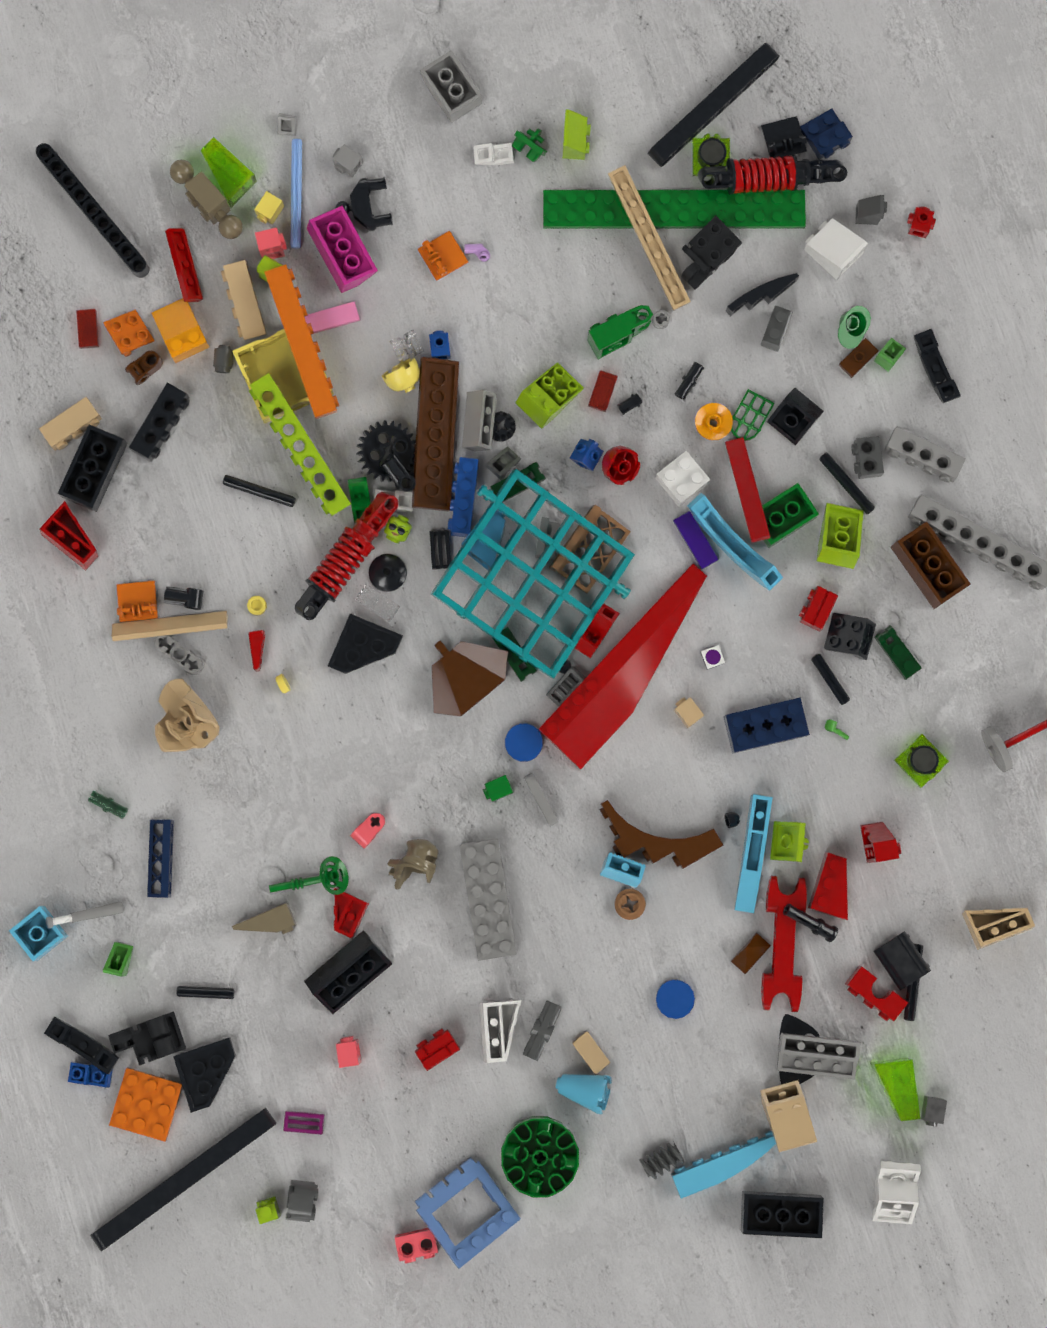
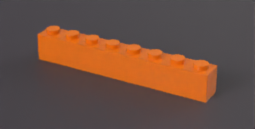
M285 264L265 271L264 273L316 419L336 413V407H339L336 395L332 396L330 389L333 386L330 377H325L324 371L327 368L324 360H319L317 354L321 352L317 341L313 342L311 335L314 334L311 323H306L305 316H308L305 305H300L298 299L302 298L299 288H294L292 280H295L292 268L288 269Z

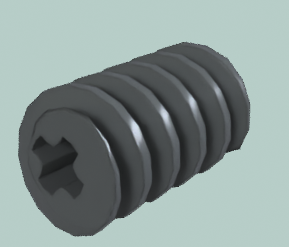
M667 1143V1150L660 1147L661 1154L653 1151L654 1158L646 1155L647 1162L639 1159L648 1177L651 1176L656 1180V1172L662 1176L664 1175L663 1168L669 1172L670 1164L676 1168L677 1160L682 1164L684 1163V1159L675 1143L674 1146Z

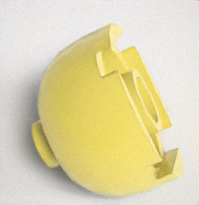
M412 358V360H405L392 367L391 373L386 371L382 374L384 382L390 389L397 392L404 390L407 393L416 388L414 384L419 381L420 368L415 358Z

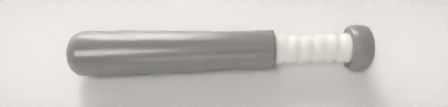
M116 902L73 912L65 916L55 918L49 916L46 917V925L50 929L57 924L74 923L121 914L124 912V905L122 902Z

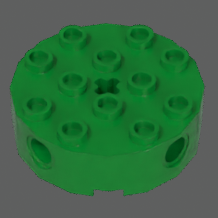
M532 1116L518 1122L507 1133L501 1148V1166L507 1180L518 1192L532 1198H548L563 1191L574 1180L579 1167V1148L573 1133L562 1122L548 1116ZM539 1152H543V1156H545L541 1161H537L535 1156Z

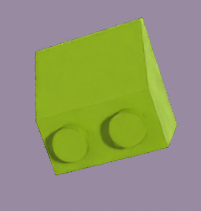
M569 109L565 110L562 159L585 160V154H589L590 142H586V135L590 136L591 124H587L588 117Z

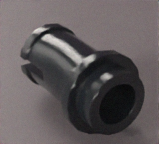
M637 393L635 395L631 394L630 398L617 406L622 415L635 407L639 408L642 400Z

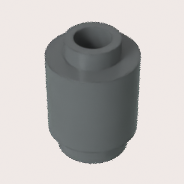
M219 345L218 348L214 349L213 367H215V372L230 373L233 362V350L230 349V346Z

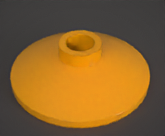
M706 404L696 414L695 427L698 433L705 439L720 440L726 437L732 429L733 418L731 412L722 404ZM715 420L717 425L711 426L710 421Z

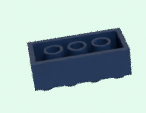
M801 697L727 714L723 717L732 754L810 735ZM783 717L789 719L788 726L785 723H781ZM764 721L770 723L771 727H769V730L762 727ZM745 725H748L749 728H752V731L750 732L751 735H748L747 732L743 731V729L746 728Z

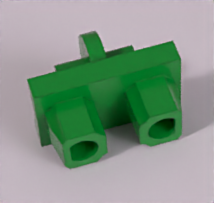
M538 128L535 132L528 129L527 134L531 138L518 130L514 134L516 138L512 147L521 152L527 144L531 149L526 157L532 162H536L541 155L545 156L547 153L544 148L536 143L538 141L542 144L545 140L540 136L542 133L541 129Z

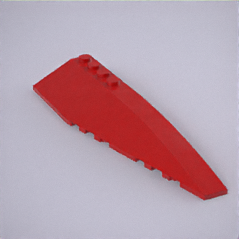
M692 564L538 729L544 737L580 770L634 712L707 577L695 564Z

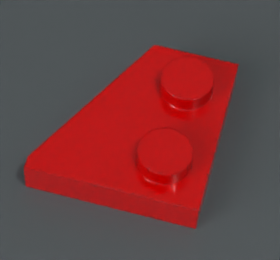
M346 892L335 895L334 931L353 939L369 903Z

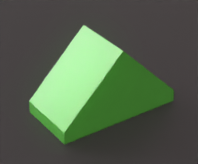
M891 338L876 356L874 362L889 372L906 348Z
M114 942L103 968V973L120 977L127 976L133 946Z

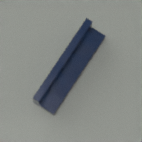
M150 820L147 897L171 898L174 820ZM155 824H163V834L160 837L154 832ZM160 841L162 844V854L158 857L154 852V846ZM158 861L162 864L159 876L153 871V866ZM158 880L161 883V894H152V885Z

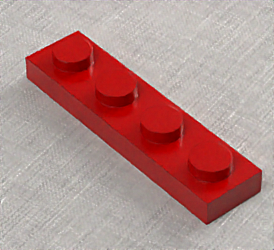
M169 228L165 233L184 302H200L203 300L185 230Z

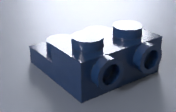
M833 108L800 126L802 134L806 137L818 160L823 157L825 159L829 158L839 148H846L851 144L850 142L853 137L845 123L839 120Z

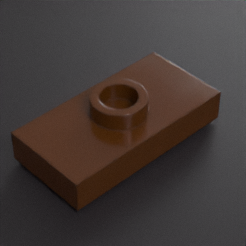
M865 338L839 363V366L853 378L879 350Z

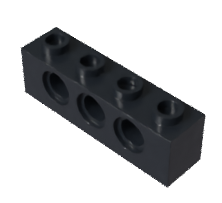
M167 382L130 444L129 449L150 462L156 459L161 452V445L163 442L166 443L170 437L171 428L178 424L181 411L186 410L189 405L190 397L188 394ZM174 403L175 408L172 411H167V405ZM161 419H164L165 425L162 427H157V422ZM149 436H156V440L153 443H147Z

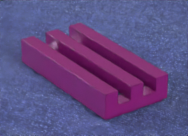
M285 1111L283 1131L322 1135L325 1114ZM289 1116L319 1118L320 1122L289 1119ZM288 1123L319 1126V1130L288 1127Z

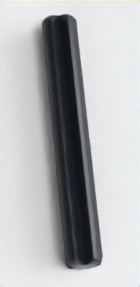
M827 452L824 453L819 459L862 510L866 514H870L875 509V506Z
M225 475L223 478L225 486L289 507H293L296 498L229 475Z
M914 944L922 956L923 945ZM920 978L907 986L906 1001L908 1004L904 1011V1020L906 1021L915 1020Z

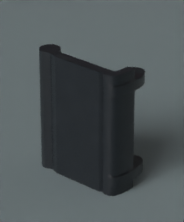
M905 931L873 951L899 991L931 971L930 965L925 962L909 938V934Z

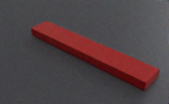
M744 438L726 441L725 445L751 542L769 539L770 533Z

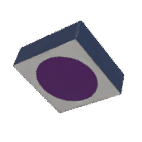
M719 645L700 652L707 670L725 664Z

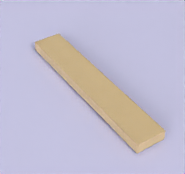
M227 611L115 623L112 624L111 637L113 641L226 629L228 615Z

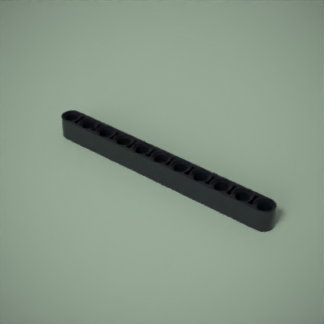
M264 1108L90 1235L99 1250L102 1252L275 1126L277 1124L267 1108Z

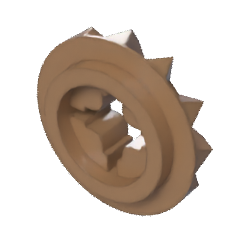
M625 889L615 899V910L624 919H636L645 910V899L635 889ZM626 896H628V898L631 901H638V903H635V905H633V913L629 909V907L622 908V906H624V904L627 903Z

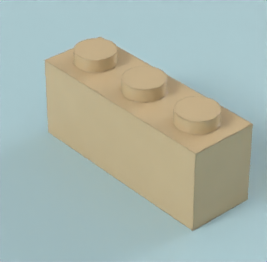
M85 397L40 427L39 430L55 451L62 450L68 445L69 441L80 438L89 424L96 427L102 418L89 399Z

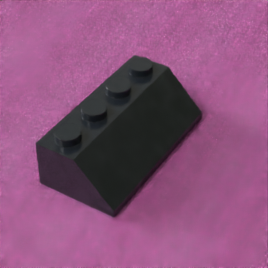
M362 931L304 980L311 993L334 1014L390 967L392 962L365 931Z

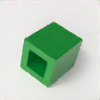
M506 775L485 783L486 788L482 789L486 799H491L492 802L513 794Z

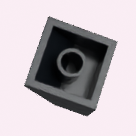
M794 388L773 412L767 423L796 446L824 411L797 388Z

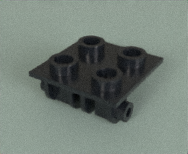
M797 116L761 125L770 157L782 158L807 152L805 146L807 143L806 137L802 135Z

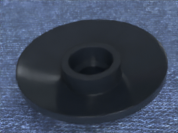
M383 554L376 557L370 564L368 572L372 585L384 592H391L400 588L405 582L407 575L404 562L392 554ZM390 569L391 573L389 575H385L384 570Z

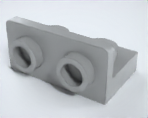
M542 517L540 530L552 538L560 527V523L550 522L549 518ZM539 539L535 558H539L547 546ZM556 551L553 552L549 560H554Z

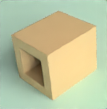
M684 697L675 704L677 707L674 711L687 728L704 716L691 697L687 700Z

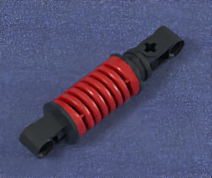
M792 155L782 158L769 157L768 159L765 157L761 159L748 158L747 160L742 158L739 161L728 158L726 166H706L701 168L698 172V179L706 189L727 188L728 194L733 195L743 193V191L749 193L750 190L753 193L757 192V190L759 192L764 190L770 192L771 189L777 191L779 188L781 191H785L786 188L790 191H796L799 184L808 186L810 183L841 182L847 177L848 172L839 160L809 161L808 159H803L802 161H797V157ZM836 168H840L838 173L833 174ZM707 175H712L710 180L704 181Z

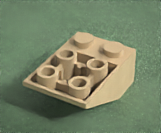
M798 1080L760 1090L761 1102L779 1152L817 1142Z

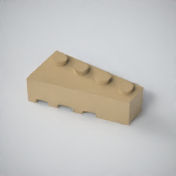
M242 260L224 265L221 275L223 281L228 282L229 289H226L229 301L233 300L234 307L231 309L234 319L238 318L240 326H237L239 337L248 340L267 335L261 311L258 307L257 296L253 290L252 278L247 269L249 268L247 261Z

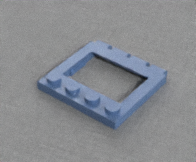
M471 1157L460 1165L463 1171L462 1174L456 1168L444 1178L448 1184L447 1186L441 1180L429 1189L430 1194L433 1196L432 1198L427 1193H424L415 1200L418 1206L416 1212L458 1269L521 1219L479 1161L475 1163ZM478 1178L482 1188L490 1199L497 1204L500 1211L455 1246L432 1213Z

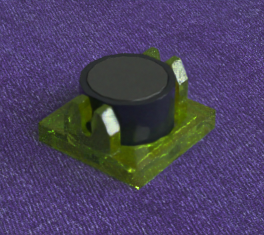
M706 134L703 138L692 139V176H698L699 170L706 166H726L727 159L730 158V138H720L719 134H714L713 137H710V134Z
M923 734L918 736L894 759L920 788L932 780L949 762Z

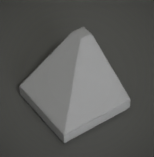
M279 113L277 118V134L296 136L297 117Z

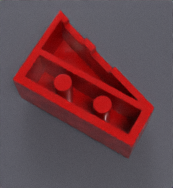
M64 501L40 527V532L45 539L86 571L97 559V550Z
M883 822L860 825L867 863L900 859V843H897L896 838Z
M829 852L824 854L808 905L809 909L842 920H848L847 858Z

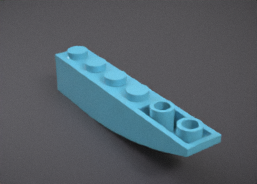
M753 794L750 798L734 909L736 911L754 913L773 797Z
M772 1131L766 1132V1136L763 1138L753 1137L747 1140L745 1145H733L725 1153L721 1151L715 1152L710 1155V1159L705 1161L703 1158L692 1162L693 1165L685 1168V1165L675 1168L674 1173L671 1175L680 1198L682 1199L717 1185L753 1164L776 1144Z

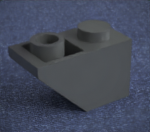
M884 195L859 200L856 205L855 224L878 225L880 220L884 218V213L887 212V202L884 201Z

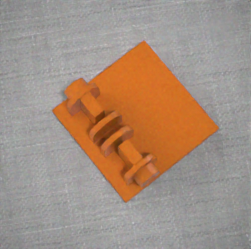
M450 231L430 242L428 240L422 243L423 246L417 249L436 281L469 263Z
M136 309L103 322L121 354L125 357L131 355L132 350L154 342L153 337Z
M155 580L116 584L118 596L117 615H119L120 622L158 618Z

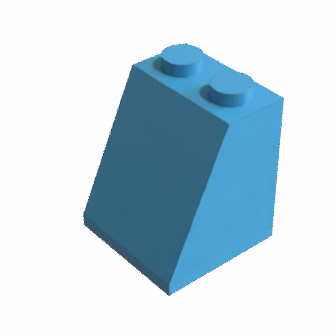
M496 510L482 533L501 546L505 530V516ZM476 540L468 553L471 558L487 570L490 569L498 557L496 552L479 540Z

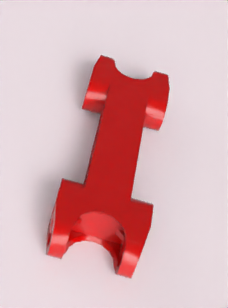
M770 876L768 882L766 912L775 913L772 973L762 974L761 997L763 1010L770 1011L772 1000L778 993H784L788 996L791 1012H798L800 1007L803 979L802 975H793L796 921L785 916L783 909L790 903L806 913L807 890L805 878L798 877L795 890L790 895H785L779 890L777 876Z

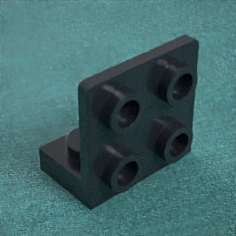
M833 613L824 649L851 654L861 660H867L876 623L868 618Z

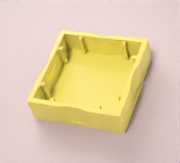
M284 329L277 331L268 338L256 340L232 351L249 390H251L250 384L269 373L292 411L310 405ZM265 392L263 394L265 402H271L274 398L272 392ZM258 399L254 402L264 424L270 422V417H265L259 409L262 406ZM276 408L273 411V416L276 419L284 415V411L281 408Z

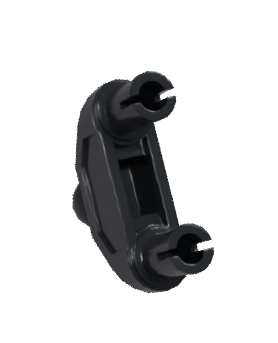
M385 177L372 180L361 178L350 194L351 203L348 204L345 201H340L336 204L335 209L343 206L347 214L349 211H352L354 219L369 231H375L376 227L393 225L391 213L374 216L371 210L369 193H371L370 191L387 189Z

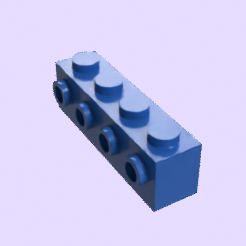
M460 457L459 462H455L454 474H458L457 481H453L452 492H455V500L451 499L450 511H453V517L448 520V530H451V536L467 537L471 532L479 459Z

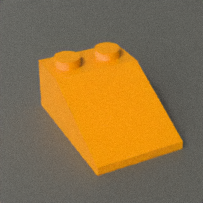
M183 298L151 313L175 363L210 348L189 303L184 302Z

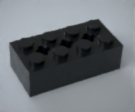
M89 424L57 494L66 500L97 512L128 443L121 437ZM103 448V453L98 454L97 451ZM95 465L96 469L91 472L90 467ZM83 484H88L87 488H82Z
M742 1191L740 1231L742 1234L822 1238L824 1198L821 1195ZM761 1209L767 1212L766 1214H763L762 1218H760L758 1212H760ZM781 1210L786 1213V1215L782 1216V1219L778 1216ZM801 1211L806 1214V1216H802V1220L797 1216Z

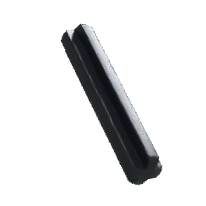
M821 654L812 657V662L839 703L844 705L849 702V696Z
M178 986L176 994L178 997L233 999L235 991L233 988Z

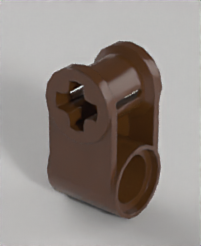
M147 351L137 360L131 362L125 368V371L130 373L135 379L136 385H140L162 367L163 361L155 351ZM156 357V362L153 365H149V359Z

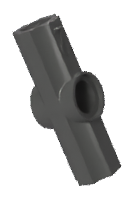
M546 1000L542 1012L531 1030V1036L523 1055L536 1061L539 1060L546 1042L548 1043L555 1027L554 1024L562 1008L561 1006Z

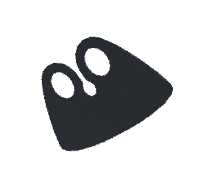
M784 1015L781 1022L780 1035L781 1033L813 1034L815 1037H820L818 1032L809 1024L792 1015ZM779 1071L781 1085L797 1080L801 1084L814 1076Z

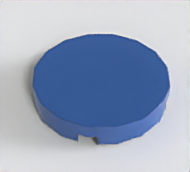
M530 724L513 726L505 738L507 753L513 759L520 762H528L535 759L543 747V738L540 731Z
M669 980L662 984L657 991V1007L668 1018H683L694 1007V992L683 981Z

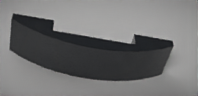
M932 329L914 335V341L921 362L941 402L946 403L961 397L954 379H951L938 350L939 345Z
M57 1017L52 1019L44 1032L45 1035L73 1050L108 1075L119 1059L108 1048Z

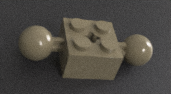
M182 159L175 161L170 167V176L176 183L185 184L184 187L187 191L185 195L188 197L190 204L194 208H198L206 222L210 220L213 225L219 222V232L223 237L227 239L239 237L242 233L243 225L237 216L227 215L231 210L226 198L202 171L193 177L194 169L190 162Z

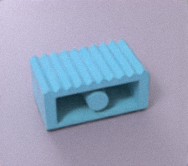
M611 852L604 860L600 875L637 888L641 883L646 866L645 864H638L634 860H627L623 856H616V854Z

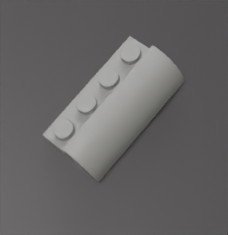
M781 1033L778 1045L777 1071L855 1080L861 1042Z

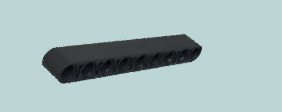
M764 43L649 150L648 155L660 167H663L779 59L780 55L768 43Z
M42 143L38 145L36 155L40 162L136 277L143 278L147 276L149 266L145 259L49 144ZM50 152L47 157H42L43 153ZM56 166H62L59 171H53ZM73 180L71 185H65L66 181ZM85 194L84 198L80 200L77 199V196ZM91 208H97L95 213H88ZM102 222H108L105 228L100 227ZM114 236H120L117 242H112ZM126 250H132L129 256H123ZM138 264H144L141 270H135V267Z

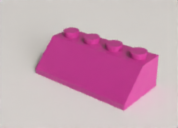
M343 206L309 220L307 231L341 293L359 286L378 271Z

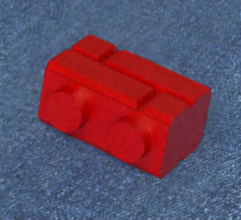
M817 586L815 590L811 589L807 597L810 601L807 607L803 606L799 613V616L802 617L800 623L821 632L838 595L820 586Z
M441 1028L432 1034L434 1036L433 1039L430 1041L424 1039L416 1045L418 1049L415 1050V1053L426 1071L460 1050L459 1045L448 1029L444 1031Z

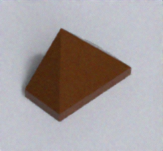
M756 932L731 962L746 974L771 945Z

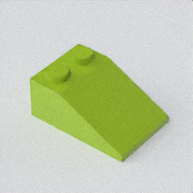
M826 503L818 543L817 562L854 569L860 556L863 510Z

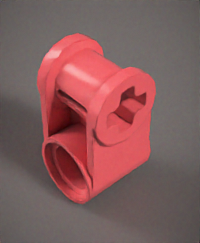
M380 813L371 814L350 836L365 849L384 827V816ZM378 817H379V818H380V820H379L380 826H378V825L373 826V825H372V823H373L372 818H378Z

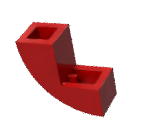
M603 604L578 641L575 649L591 659L620 613Z

